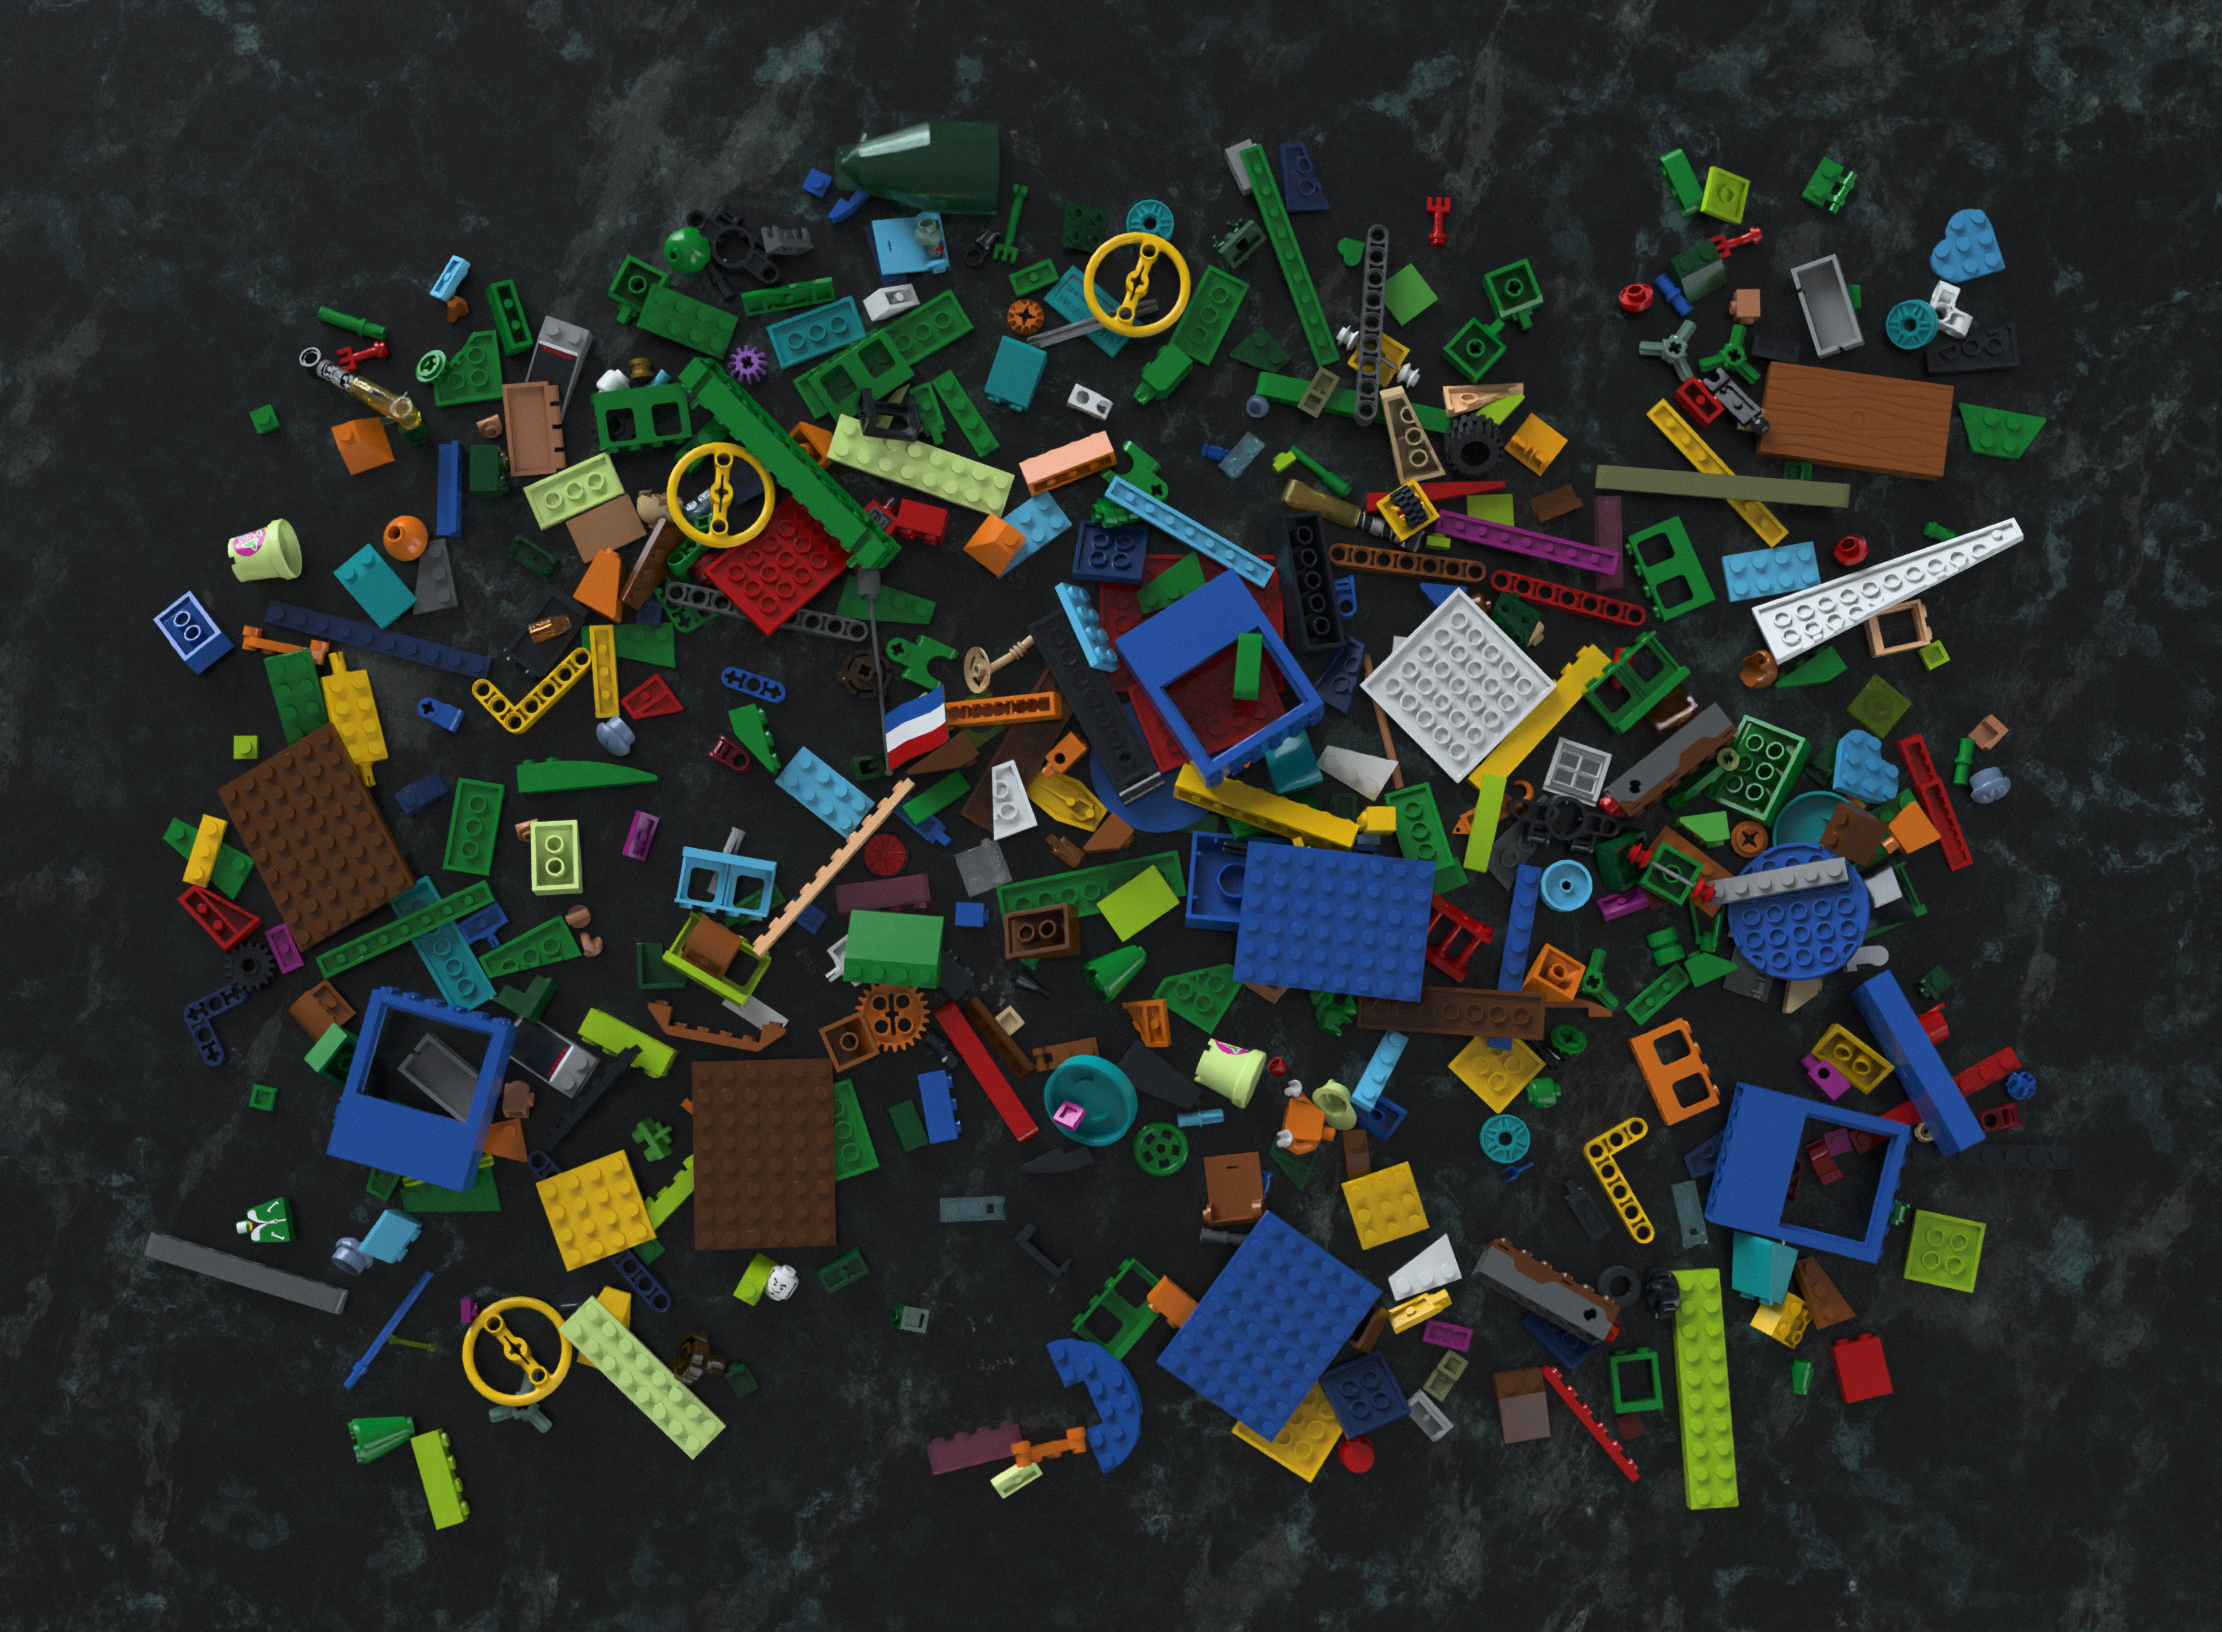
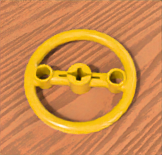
M1124 233L1106 241L1090 258L1084 275L1085 299L1094 317L1109 330L1128 337L1151 336L1169 328L1183 313L1190 295V274L1182 255L1166 240L1148 233ZM1140 243L1142 246L1140 247L1138 264L1135 271L1129 273L1126 278L1125 299L1123 304L1117 309L1115 318H1111L1102 310L1095 296L1094 277L1096 270L1103 258L1112 250L1126 244ZM1145 250H1152L1155 255L1146 257L1143 252ZM1163 251L1177 267L1181 283L1179 298L1171 312L1163 319L1146 326H1133L1138 301L1148 292L1149 271L1152 264L1156 262L1159 252ZM1141 274V285H1139L1138 288H1136L1135 294L1133 296L1134 285L1136 284V282H1138ZM1123 312H1128L1132 317L1128 320H1123L1119 315Z
M726 442L701 445L685 454L672 470L667 487V503L670 514L679 529L689 538L700 544L715 548L739 546L756 537L770 520L775 503V487L771 474L761 466L762 462L757 457L750 455L744 447ZM713 454L716 475L715 483L711 486L709 500L713 506V518L710 523L709 533L705 534L695 529L683 516L677 500V489L682 474L691 463L703 456ZM737 456L748 462L759 474L765 490V502L761 515L750 528L737 535L729 536L728 522L726 521L727 507L731 504L733 497V488L729 484V476L733 457ZM720 458H726L729 460L730 463L726 466H722L717 462V460ZM721 478H723L722 492L724 497L722 498L721 512H719L720 498L718 494L721 488ZM720 524L724 526L725 530L718 533L712 527Z
M510 1297L491 1304L474 1319L464 1339L462 1359L468 1379L484 1397L501 1405L524 1406L545 1398L560 1385L571 1364L572 1343L559 1330L562 1353L559 1365L555 1373L551 1375L533 1359L529 1345L523 1339L515 1337L506 1327L505 1321L500 1317V1312L504 1310L524 1307L537 1310L546 1315L554 1323L557 1330L565 1323L561 1315L553 1307L531 1297ZM496 1320L501 1322L497 1330H490L492 1322ZM482 1328H485L504 1346V1354L512 1363L520 1365L526 1371L530 1381L536 1388L535 1391L523 1395H507L493 1390L483 1382L475 1368L473 1358L475 1341ZM506 1337L512 1342V1344L515 1347H518L520 1349L521 1354L529 1362V1365L522 1359L520 1355H517L515 1353L514 1348L506 1340ZM538 1372H545V1378L541 1382H535V1375Z

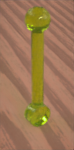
M391 1335L388 1338V1343L391 1345L399 1343L424 1348L429 1352H434L436 1349L434 1343L423 1344L398 1339L395 1335Z

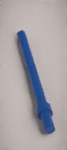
M426 1269L361 1361L358 1360L353 1366V1372L343 1384L347 1389L351 1390L361 1375L364 1376L369 1370L371 1361L433 1277L434 1273Z

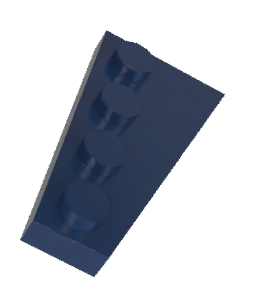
M1725 1129L1683 1156L1691 1179L1716 1171Z

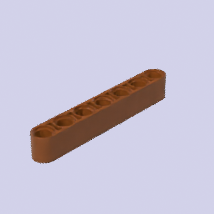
M1341 543L1332 545L1328 551L1331 566L1337 568L1469 585L1479 584L1486 574L1485 566L1481 562ZM1339 550L1344 554V558L1337 561L1333 559L1332 552ZM1357 553H1362L1366 556L1367 561L1363 564L1357 563L1354 556ZM1380 556L1387 557L1389 565L1386 567L1380 566L1377 558ZM1403 559L1410 560L1412 568L1408 570L1403 569L1400 561ZM1431 562L1435 566V571L1426 572L1423 564ZM1454 565L1458 573L1453 576L1449 575L1446 571V566ZM1477 568L1480 571V577L1472 578L1469 575V569Z

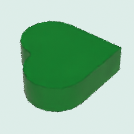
M1349 238L1339 241L1337 251L1343 256V262L1347 267L1354 268L1359 265L1366 243Z

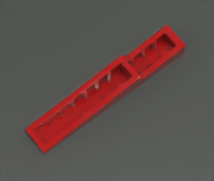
M1505 481L1418 483L1431 503L1503 491L1505 488ZM1392 492L1367 493L1366 515L1380 513L1375 504Z
M1914 734L1895 742L1927 818L1941 836L1937 841L1950 871L1953 872L1972 864L1973 860L1943 782L1937 776L1922 734Z

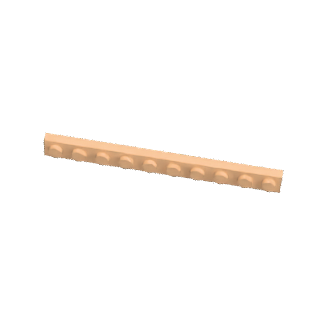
M909 778L904 782L900 780L892 789L894 791L893 795L889 799L885 797L878 804L877 808L879 810L875 815L869 814L862 822L864 827L858 833L854 831L846 840L847 846L843 850L839 848L831 856L830 859L833 861L828 867L823 865L815 874L817 879L812 884L808 882L799 892L801 894L800 898L796 902L792 900L784 908L786 913L781 919L776 917L768 926L770 931L765 936L761 934L752 944L754 946L752 951L757 957L761 958L889 817L906 794H909L915 788L914 782Z

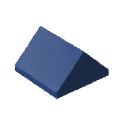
M1379 1095L1370 1112L1356 1104L1353 1106L1357 1117L1356 1124L1387 1142L1407 1114L1406 1110L1382 1095Z

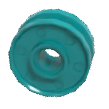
M1152 199L1143 200L1135 204L1128 213L1126 220L1127 233H1148L1169 242L1174 230L1173 215L1162 202ZM1147 221H1153L1156 223V227L1153 230H1148L1144 227V224ZM1133 243L1139 249L1142 246L1140 243Z
M1918 299L1901 302L1893 307L1886 321L1887 334L1891 341L1898 347L1905 349L1919 348L1931 342L1937 334L1939 327L1938 314L1933 306L1926 301ZM1910 319H1913L1916 322L1915 330H1912L1909 327Z
M1497 1114L1489 1118L1482 1126L1479 1134L1480 1145L1484 1153L1492 1160L1500 1163H1513L1521 1159L1527 1152L1530 1144V1133L1526 1124L1519 1118L1509 1114ZM1503 1132H1508L1511 1136L1510 1142L1506 1145H1502L1499 1142V1136Z

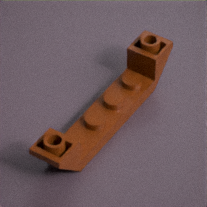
M656 999L655 1004L648 1003L649 1010L667 1035L761 1052L786 1035L788 1029L782 1028L783 1023L769 1021V1025L763 1024L759 1042H756L757 1037L743 1035L742 1039L733 1038L734 1033L721 1030L720 1035L712 1034L710 1028L697 1026L696 1031L688 1029L689 1024L675 1022L674 1026H671L674 1007H669L668 1001Z

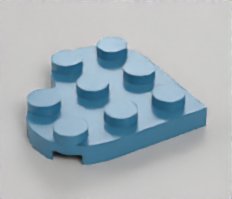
M1965 209L1954 214L1948 221L1947 228L1945 229L1946 239L1938 243L1933 249L1930 258L1934 274L1945 281H1949L1948 283H1960L2005 269L1992 225L1985 216V213L1979 209Z
M1852 730L1839 740L1836 752L1833 790L1874 804H1882L1896 797L1899 787L1897 777L1899 771L1895 765H1890L1881 759V742L1877 737H1872V735L1865 731Z

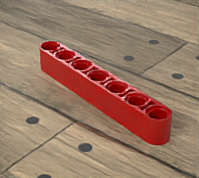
M1505 570L1496 571L1489 580V588L1496 594H1501L1502 591L1506 594H1511L1514 591L1520 595L1519 598L1523 601L1629 629L1639 627L1646 618L1645 610L1638 605ZM1496 577L1504 578L1506 586H1496L1494 579ZM1520 582L1525 583L1528 587V592H1519L1517 584ZM1542 588L1547 589L1550 592V598H1541L1539 590ZM1563 594H1568L1572 597L1571 605H1566L1562 602L1561 596ZM1585 600H1591L1594 603L1595 609L1593 611L1585 609ZM1607 606L1616 608L1617 615L1615 617L1607 614ZM1629 612H1636L1639 615L1637 623L1630 621L1628 617Z
M951 998L932 1012L1019 1143L1022 1145L1040 1133L1037 1125L953 999Z

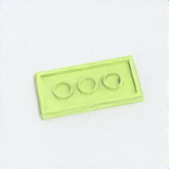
M605 452L523 488L542 531L626 494L609 454H605Z

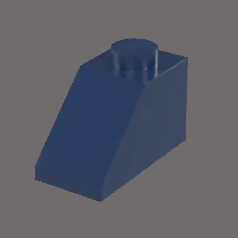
M436 772L413 782L394 796L406 815L412 817L449 793L450 790L440 774Z

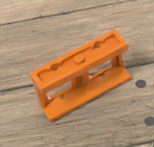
M1677 1018L1661 1027L1627 1040L1665 1126H1670L1720 1104L1718 1100L1721 1097L1719 1090L1715 1084H1711L1709 1076H1711L1710 1070L1706 1063L1702 1064L1699 1057L1702 1054L1697 1042H1692L1689 1035L1692 1033L1690 1025L1687 1021H1683L1682 1018ZM1680 1030L1690 1055L1668 1065H1663L1653 1042L1655 1039ZM1699 1073L1709 1098L1687 1108H1682L1672 1085L1676 1081Z

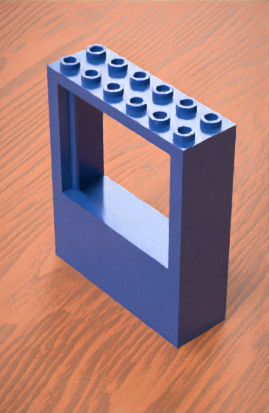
M1233 567L1114 640L1118 656L1206 789L1210 786L1214 788L1224 781V777L1229 774L1236 775L1244 769L1243 766L1248 762H1257L1264 756V752L1269 749L1272 751L1276 750L1283 744L1282 741L1288 737H1297L1303 732L1302 729L1309 724L1314 726L1323 719L1324 702ZM1239 632L1263 634L1262 644L1302 704L1211 760L1164 687L1237 643Z
M381 986V989H373L326 1154L459 1192L472 1190L518 1026L512 1025V1020L493 1017V1019H490V1014L485 1012L471 1011L469 1013L467 1012L468 1008L460 1005H448L447 1007L445 1006L446 1002L434 998L422 1000L423 995L404 992L401 994V989L396 987ZM387 1008L491 1036L467 1123L363 1094Z
M1737 1081L1704 1218L1712 1223L1877 1264L1878 1258L1881 1259L1884 1251V1245H1881L1883 1236H1887L1890 1223L1887 1222L1888 1216L1895 1207L1894 1192L1899 1189L1901 1177L1899 1176L1900 1168L1904 1167L1907 1154L1904 1153L1906 1144H1910L1912 1139L1911 1126L1902 1122ZM1806 1117L1890 1137L1864 1243L1780 1222Z

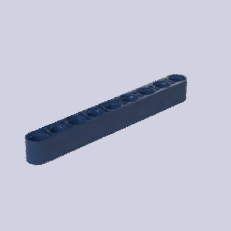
M534 1151L528 1156L529 1168L541 1181L550 1178L552 1172H557L558 1174L565 1172L547 1151ZM538 1154L545 1158V1164L541 1168L536 1166L534 1162ZM632 1248L621 1251L619 1255L612 1254L607 1256L655 1312L662 1313L673 1306L672 1294ZM628 1260H633L637 1264L634 1273L626 1269V1262ZM644 1277L652 1281L650 1290H644L641 1286V1280ZM659 1295H663L667 1299L665 1308H661L656 1304V1299Z

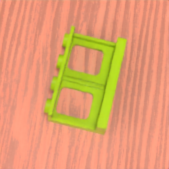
M691 911L689 914L690 918L670 950H667L663 955L662 962L743 1009L771 964L770 953L767 951L761 958L757 957L752 951L754 947L749 945V940L741 935H737L744 939L739 949L759 961V965L745 986H740L726 977H723L721 981L717 980L680 958L683 953L682 948L703 916L709 918L701 912L696 914ZM718 923L720 926H722V927L726 928L727 930H729V929H728L727 927H725L724 925Z

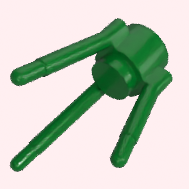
M1689 897V907L1695 931V944H1700L1701 951H1719L1720 934L1726 904H1722L1720 913L1716 914L1713 931H1703L1701 936L1693 898Z

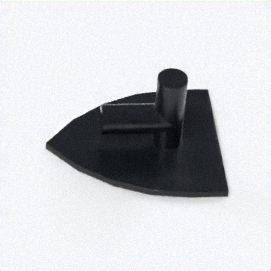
M599 1280L578 1283L565 1289L553 1300L550 1306L566 1322L592 1295L596 1299L599 1297Z

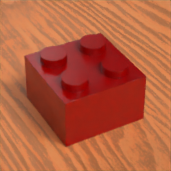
M902 498L895 526L903 538L914 540L915 537L923 539L924 543L936 546L937 543H943L949 514L946 509Z

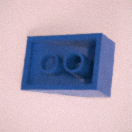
M190 591L153 619L182 659L197 674H200L234 647L227 635Z

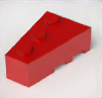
M194 884L177 899L228 954L231 952V948L235 949L239 943L243 942L263 924L259 917L246 912L197 884Z

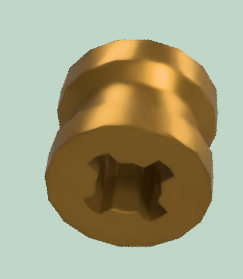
M637 358L629 361V366L633 372L631 374L632 381H646L654 378V373L650 368L652 365L651 358Z

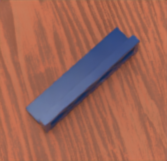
M452 441L451 444H439L437 536L461 537L464 446L459 441Z

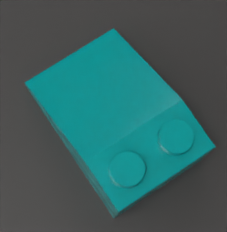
M369 543L333 572L382 630L418 601L381 554Z

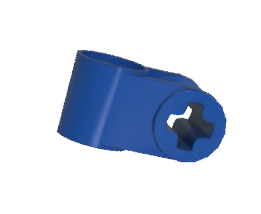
M1353 574L1345 578L1334 579L1341 620H1350L1354 617L1357 609ZM1347 603L1352 607V611L1344 613L1340 610V605Z
M433 698L422 699L417 707L422 717L455 733L465 713L456 707L444 704ZM432 704V707L435 708L434 712L428 713V711L425 710L426 705L431 706Z

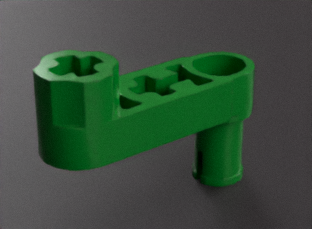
M708 514L697 517L694 521L695 529L708 534L713 517ZM714 525L712 527L713 530L719 533L717 526ZM688 537L667 558V564L678 582L693 584L688 567L709 550L710 546L700 544Z

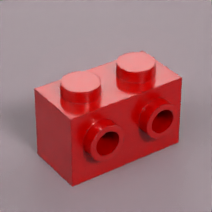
M1694 375L1672 396L1702 429L1706 428L1725 409L1721 401L1716 396H1712L1701 380L1696 379Z

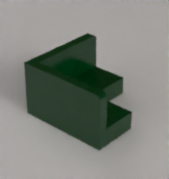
M1625 826L1619 830L1616 836L1607 837L1595 845L1594 851L1604 887L1623 892L1638 882L1635 863H1629L1631 859L1628 857V854L1634 845L1639 846L1640 843H1642L1643 850L1647 851L1650 849L1645 830Z
M637 943L639 990L688 988V977L668 965L664 966L662 962L664 943Z
M537 974L525 994L505 984L499 996L491 995L490 1000L496 1007L535 1026L555 994L558 985L553 979L549 977L546 979Z

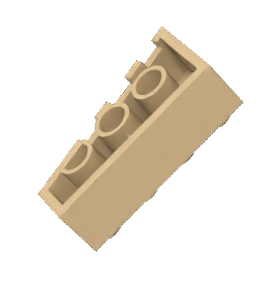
M1398 386L1379 391L1400 484L1404 485L1413 478L1416 481L1446 475L1403 387Z

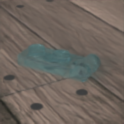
M1695 1180L1672 1184L1671 1189L1684 1248H1692L1696 1244L1701 1246L1707 1245L1708 1237ZM1697 1228L1698 1234L1691 1236L1689 1229Z
M1005 1196L940 1198V1222L1006 1220V1213L1003 1212ZM987 1204H994V1213H987Z

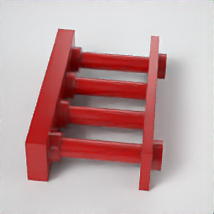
M1433 890L1431 906L1436 909L1429 918L1428 935L1443 914L1455 921V923L1439 945L1433 944L1427 938L1425 959L1461 983L1469 970V967L1466 966L1467 960L1482 940L1489 944L1495 933L1492 932V929L1487 924L1479 923L1436 894ZM1462 927H1464L1474 936L1460 956L1454 958L1447 953V948Z

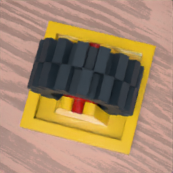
M1415 478L1375 504L1400 542H1403L1440 517Z

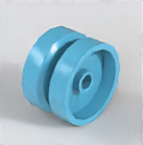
M1560 860L1548 866L1541 873L1538 893L1542 902L1552 910L1570 912L1583 906L1591 895L1592 878L1588 870L1581 863L1573 860ZM1565 881L1568 883V890L1562 888V883Z

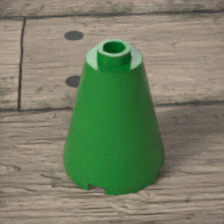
M1131 944L1083 964L1081 968L1085 970L1082 974L1095 994L1100 992L1103 995L1100 1000L1108 1004L1144 966L1147 954L1140 945Z

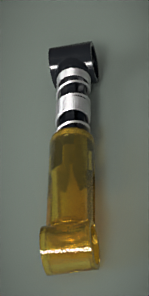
M315 347L307 348L301 353L299 361L312 378H325L328 381H332L333 384L346 389L355 399L397 421L404 429H412L420 423L421 414L410 399L401 398L363 376L355 378L354 374L340 368V366L335 367Z
M1288 479L1280 499L1284 504L1297 509H1304L1306 511L1321 510L1322 517L1353 529L1354 526H1359L1362 530H1369L1371 534L1381 535V538L1387 537L1390 539V542L1394 540V543L1398 544V548L1404 552L1420 554L1427 536L1425 531L1419 530L1403 542H1400L1389 524L1386 523V520H1382L1379 517L1375 518L1374 515L1372 517L1368 516L1365 512L1361 513L1360 507L1312 489L1307 484L1295 479Z

